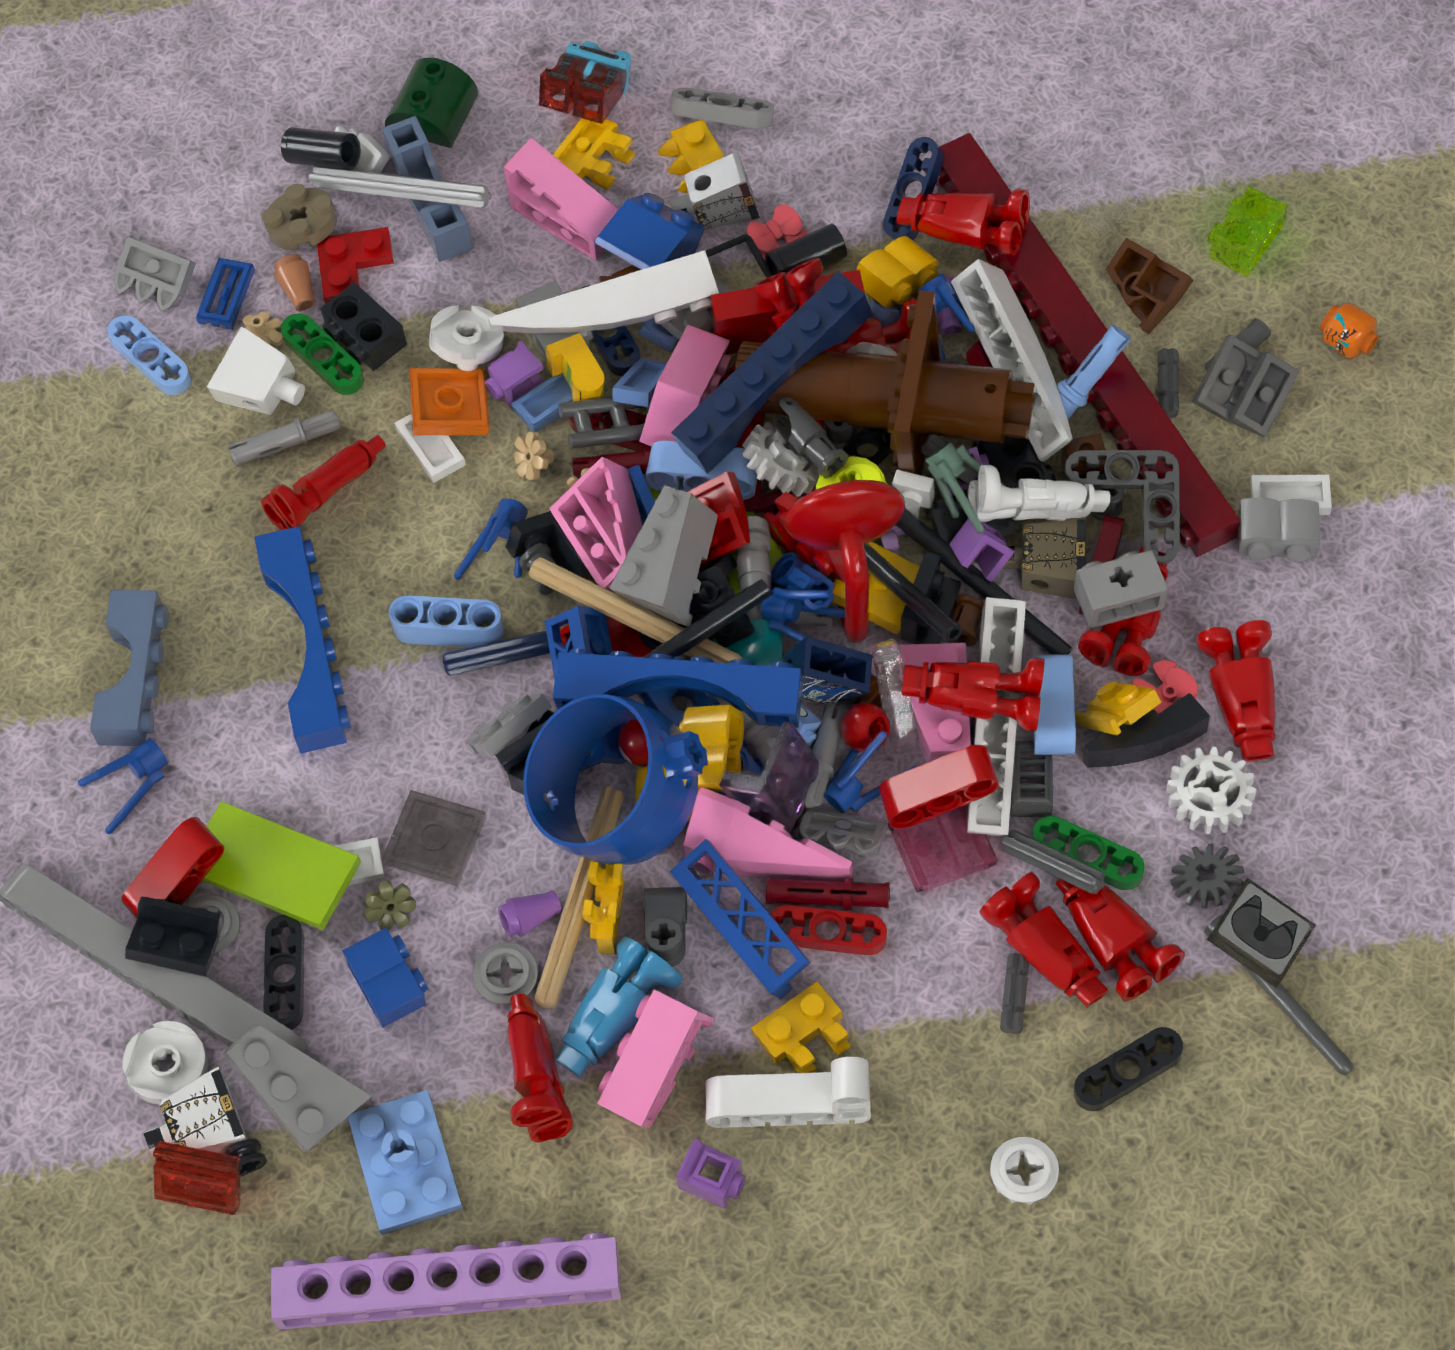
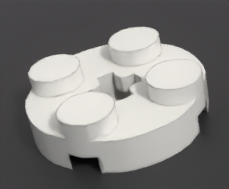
M459 305L450 306L439 311L433 317L429 334V347L442 359L456 364L459 369L473 371L478 368L479 364L489 362L499 355L503 350L504 334L503 331L490 329L488 317L496 315L490 310L471 305V311H459Z
M161 1021L152 1024L154 1028L146 1030L143 1034L138 1032L129 1041L124 1051L122 1067L129 1086L141 1099L152 1104L160 1105L159 1103L162 1099L206 1074L208 1070V1057L203 1042L190 1027L175 1021ZM167 1054H171L175 1065L171 1069L161 1072L159 1066L155 1065L156 1061L164 1060Z

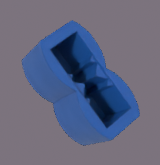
M384 928L342 950L353 977L382 1028L426 1005L423 993L429 990L419 969L416 968L411 971L404 959L410 957L399 935L392 938L387 928Z

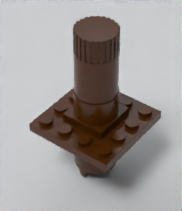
M919 290L917 305L910 304L907 326L911 328L910 339H904L903 342H899L897 357L825 350L809 360L785 380L767 399L758 412L788 416L779 406V401L782 397H790L814 419L888 430L891 438L890 448L894 450L893 467H896V470L922 476L926 455L921 452V448L931 434L1002 444L1005 436L1027 439L1032 418L1035 383L1013 381L1012 370L942 362L935 292ZM743 341L738 351L735 370L763 343Z

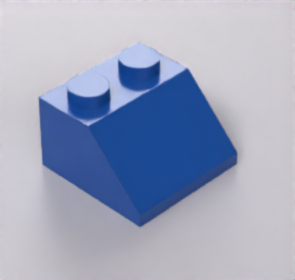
M644 193V195L628 198L599 233L595 244L643 270L694 254L705 227L696 223L694 217L688 212L673 210L664 205V200L661 197L651 193Z

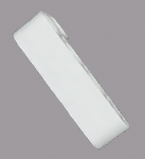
M841 1057L831 1062V1072L711 1077L705 1082L706 1124L715 1128L759 1127L765 1126V1122H770L771 1126L807 1125V1121H813V1125L849 1124V1120H855V1124L867 1122L871 1118L869 1062L860 1057Z

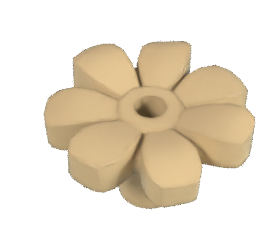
M260 312L259 315L254 316L249 314L243 318L242 321L245 329L269 345L280 346L283 343V336L280 333L282 324L280 318L272 319L269 312Z
M528 432L526 436L517 437L515 447L519 452H515L514 457L515 464L519 465L516 472L523 479L538 480L540 478V469H547L548 464L553 462L554 452L551 449H546L545 441L539 440V433Z

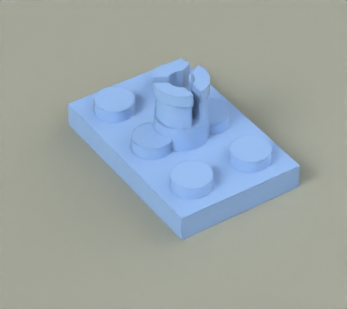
M428 1090L355 1112L348 1116L381 1235L463 1209Z

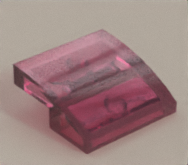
M969 804L908 828H892L888 821L887 825L916 893L981 872L997 864L998 859L987 835L967 833Z

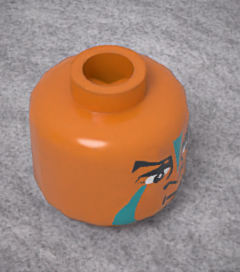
M1350 302L1340 307L1334 305L1320 325V330L1323 331L1322 340L1324 344L1349 359L1359 356L1362 352L1366 355L1369 354L1379 339V335L1375 333L1377 328L1376 318Z

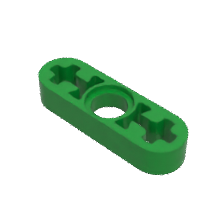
M300 313L292 314L282 322L281 333L286 346L335 392L341 395H350L362 387L364 377L359 363L309 316ZM295 328L300 331L305 330L306 337L309 340L307 344L300 334H293L292 330ZM326 348L332 351V355L327 360L317 361L312 358L313 354L319 349ZM339 365V368L343 373H345L346 375L352 373L353 378L350 380H347L346 378L340 379L338 371L335 367Z
M1055 816L1043 817L1034 826L1033 839L1102 871L1105 874L1104 881L1106 884L1120 890H1130L1141 883L1144 874V861L1135 851ZM1052 829L1058 831V839H1053L1051 843L1044 841L1045 835L1043 833L1049 834ZM1072 836L1074 839L1070 846V853L1064 852L1065 844L1069 843V837ZM1083 845H1092L1097 848L1100 856L1093 862H1085L1077 856L1076 851ZM1110 853L1112 854L1111 863L1108 862L1106 870L1102 869L1106 861V855ZM1126 862L1132 864L1133 873L1128 872L1125 877L1118 874L1119 868L1117 866L1123 867Z

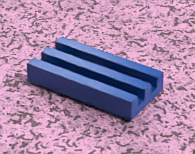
M218 258L196 315L199 324L205 325L208 322L215 327L224 325L226 329L233 330L255 272L253 264ZM226 268L231 269L227 282L222 289L215 313H209ZM242 271V274H241V276H240V279H239V281H238L237 287H236V289H235L234 295H233V297H232L231 303H230V305H229V308H228L227 313H226V316H225V315H223V314H224L225 309H226V307H227L228 301H229V299H230V296H231V293H232V291H233L234 285H235L236 280H237V278H238L239 272Z

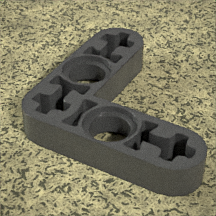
M1081 450L1071 454L1066 461L1064 470L1067 481L1078 482L1083 485L1092 484L1094 489H1142L1143 552L1152 550L1157 563L1161 565L1172 562L1180 546L1179 464L1175 456L1168 451ZM1120 459L1129 462L1133 469L1132 475L1123 480L1115 478L1110 471L1112 463ZM1080 460L1086 461V467L1099 468V460H1106L1103 470L1105 480L1098 479L1100 471H1090L1085 479H1081L1078 472L1072 471L1071 468L1077 467ZM1138 460H1145L1143 468H1153L1159 460L1164 461L1166 468H1171V471L1166 472L1164 479H1159L1157 472L1144 471V480L1137 479L1140 469ZM1165 498L1172 505L1171 514L1166 518L1154 516L1150 511V503L1154 499ZM1149 524L1157 527L1173 525V530L1166 528L1164 531L1165 544L1172 545V548L1166 550L1165 556H1159L1157 549L1151 548L1150 544H1155L1157 541L1158 528L1150 530Z

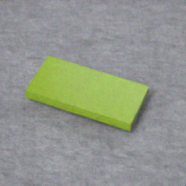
M221 801L207 827L224 845L225 849L221 858L204 877L202 882L324 930L362 861L358 855Z

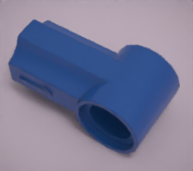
M794 553L782 556L771 570V581L782 589L829 591L830 597L826 599H798L812 610L820 607L827 608L835 598L833 594L834 583L808 566Z

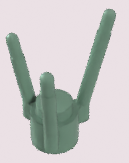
M950 441L925 458L929 464L927 468L935 478L952 517L958 518L959 512L947 483L976 531L981 533L984 531V527L955 479L965 471L962 465L963 462L968 464L977 473H979L981 464L968 453L963 444L955 448Z

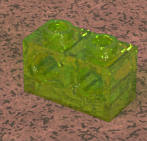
M1249 186L1241 198L1236 196L1227 209V217L1222 224L1217 222L1212 228L1208 237V243L1211 244L1209 258L1249 277L1284 227L1288 205Z

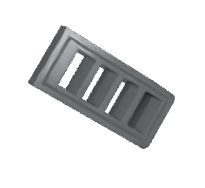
M1015 741L1011 817L1052 816V755H1044V758H1020V752H1034L1033 741ZM1020 766H1044V771L1020 770ZM1020 779H1044V784L1020 783ZM1020 791L1044 792V796H1021Z

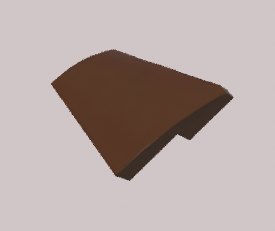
M1125 238L1106 268L1111 279L1122 293L1121 296L1127 306L1142 322L1139 326L1147 334H1150L1177 305L1194 281L1186 273L1159 259L1156 254L1128 238Z

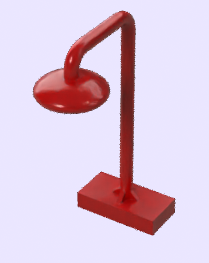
M860 269L841 273L865 294ZM834 274L819 276L814 282L815 293ZM789 285L790 296L794 305L800 303ZM755 287L711 295L714 335L730 340L726 355L738 353L743 341L764 343L778 330L772 319V316L778 313L771 301L758 296ZM815 419L824 428L823 420ZM874 480L844 481L816 489L815 485L814 491L804 495L792 505L786 514L784 524L788 534L797 542L814 548L840 550L845 578V608L837 604L838 608L845 609V618L840 617L846 638L852 643H861L867 638L869 632V573L864 544L885 534L901 519L905 510L904 496L892 485ZM831 575L832 581L834 583L836 578Z

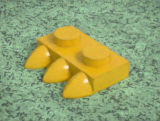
M698 120L670 131L671 138L660 147L657 153L665 157L679 156L667 171L675 175H685L724 157L704 120ZM685 179L680 183L677 191L688 193Z

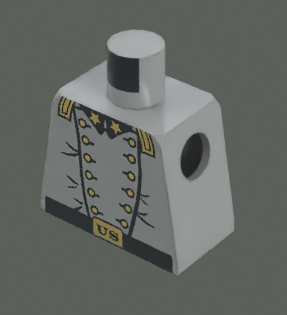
M738 152L687 173L685 181L689 194L669 200L671 209L682 210L691 215L696 214L700 225L705 227L704 230L760 218L753 191Z

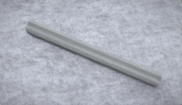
M318 166L313 167L312 173L308 176L309 181H312V186L315 188L480 208L486 207L488 200L491 199V193L488 192V187L484 185Z

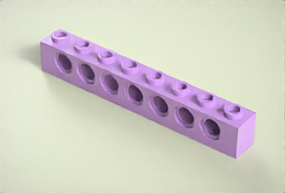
M592 1233L583 1236L582 1240L565 1241L561 1237H548L539 1241L540 1244L522 1245L519 1241H504L498 1243L497 1248L480 1249L477 1245H460L455 1247L453 1252L437 1253L434 1249L423 1248L412 1251L411 1255L394 1257L392 1253L378 1252L370 1254L368 1259L352 1260L346 1256L330 1257L326 1259V1263L309 1264V1262L304 1260H290L284 1262L283 1267L271 1268V1318L278 1330L619 1300L622 1299L619 1249L615 1237L608 1238V1235L603 1233ZM582 1261L586 1264V1268L581 1274L571 1276L564 1272L569 1263ZM530 1265L543 1267V1272L535 1279L528 1280L522 1277V1272ZM494 1268L500 1271L499 1277L492 1283H482L479 1281L481 1273L487 1269ZM446 1272L457 1274V1278L452 1285L448 1287L436 1285L440 1275ZM410 1276L414 1278L412 1286L407 1290L396 1291L393 1289L395 1282L400 1277ZM368 1280L371 1282L370 1288L361 1295L350 1293L352 1286L357 1281ZM314 1285H328L327 1291L322 1297L317 1299L308 1298L309 1290Z

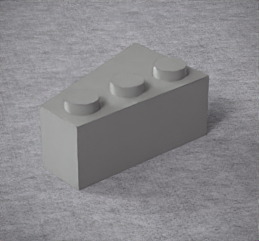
M664 485L609 588L619 596L665 619L689 627L693 617L688 613L692 596L699 593L701 581L697 579L701 560H707L718 515L691 493Z
M260 1025L251 1028L221 1053L301 1151H308L372 1097L367 1092Z

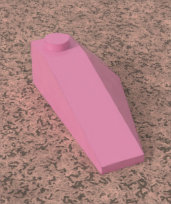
M700 788L683 843L685 857L707 839L738 876L844 881L845 877L853 878V862L810 839H801L798 842L792 839V836L784 830L785 826L777 821L772 820L770 824H764L748 815L751 809L749 806L709 789ZM708 853L692 866L696 871L704 874H709L711 871L715 872V862Z

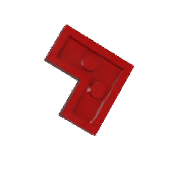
M388 227L328 236L317 244L325 304L353 282L360 287L358 269L394 264Z

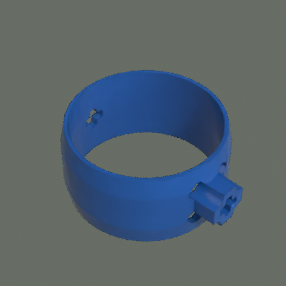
M608 694L582 696L558 709L545 722L535 737L529 750L524 770L523 789L526 807L539 831L567 852L601 864L633 865L641 863L665 850L685 827L695 804L698 790V775L702 774L703 766L708 765L707 750L702 746L698 734L691 731L683 733L664 714L635 700ZM638 719L645 733L648 746V770L643 790L634 808L621 824L603 837L587 842L580 831L575 813V789L580 770L592 748L605 734L620 724ZM662 765L665 767L667 777L664 776ZM684 779L687 780L686 786L684 785V782H683ZM544 794H546L547 798L551 800V807L549 803L545 801Z

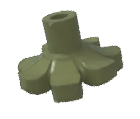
M390 881L379 883L378 893L369 892L365 897V902L369 907L364 911L366 919L371 923L378 921L380 930L387 928L389 931L392 928L393 921L400 928L407 926L410 920L406 912H413L416 909V901L410 896V888L403 883L399 884L395 889H393Z

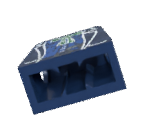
M808 636L785 653L783 662L790 663L795 668H801L803 699L821 704H834L870 692L873 657L871 654Z

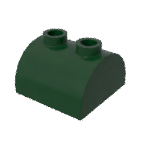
M438 58L419 59L415 62L385 120V127L416 116L428 142L452 148L479 94L478 88L465 71L450 62Z

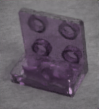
M783 722L761 776L747 770L742 771V773L725 771L719 785L729 798L751 808L748 813L749 816L764 824H770L772 820H775L785 826V831L792 832L796 819L803 812L807 791L811 783L817 778L819 761L794 724Z

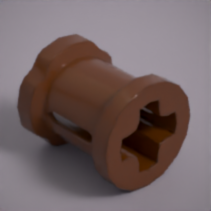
M958 595L954 602L955 612L952 619L962 628V633L954 643H966L967 647L976 644L978 640L976 631L982 618V609L985 603L983 600L971 595Z

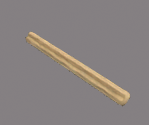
M544 558L535 559L530 568L529 576L532 579L661 643H665L686 629ZM705 639L684 653L689 657H707L717 663H730L731 660L742 659L739 654L708 639Z
M605 786L602 789L586 837L587 842L601 838L614 830L624 799L622 790L610 786ZM583 857L579 859L534 997L536 1005L542 1008L555 1009L557 1007L584 923L582 915L584 900H591L596 886L588 880L589 864L594 861Z

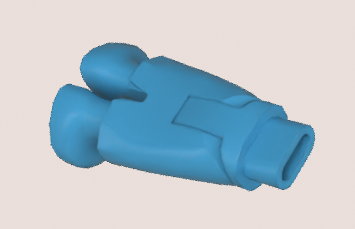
M622 937L617 944V961L611 970L603 967L578 1007L567 1033L561 1040L564 1044L563 1048L554 1058L561 1066L578 1077L582 1075L589 1064L595 1066L598 1063L596 1057L602 1058L638 1022L639 1019L635 1016L637 1008L651 989L658 985L667 989H675L684 980L680 973L652 951L648 953L641 944L631 938ZM638 971L631 982L627 981L633 972Z

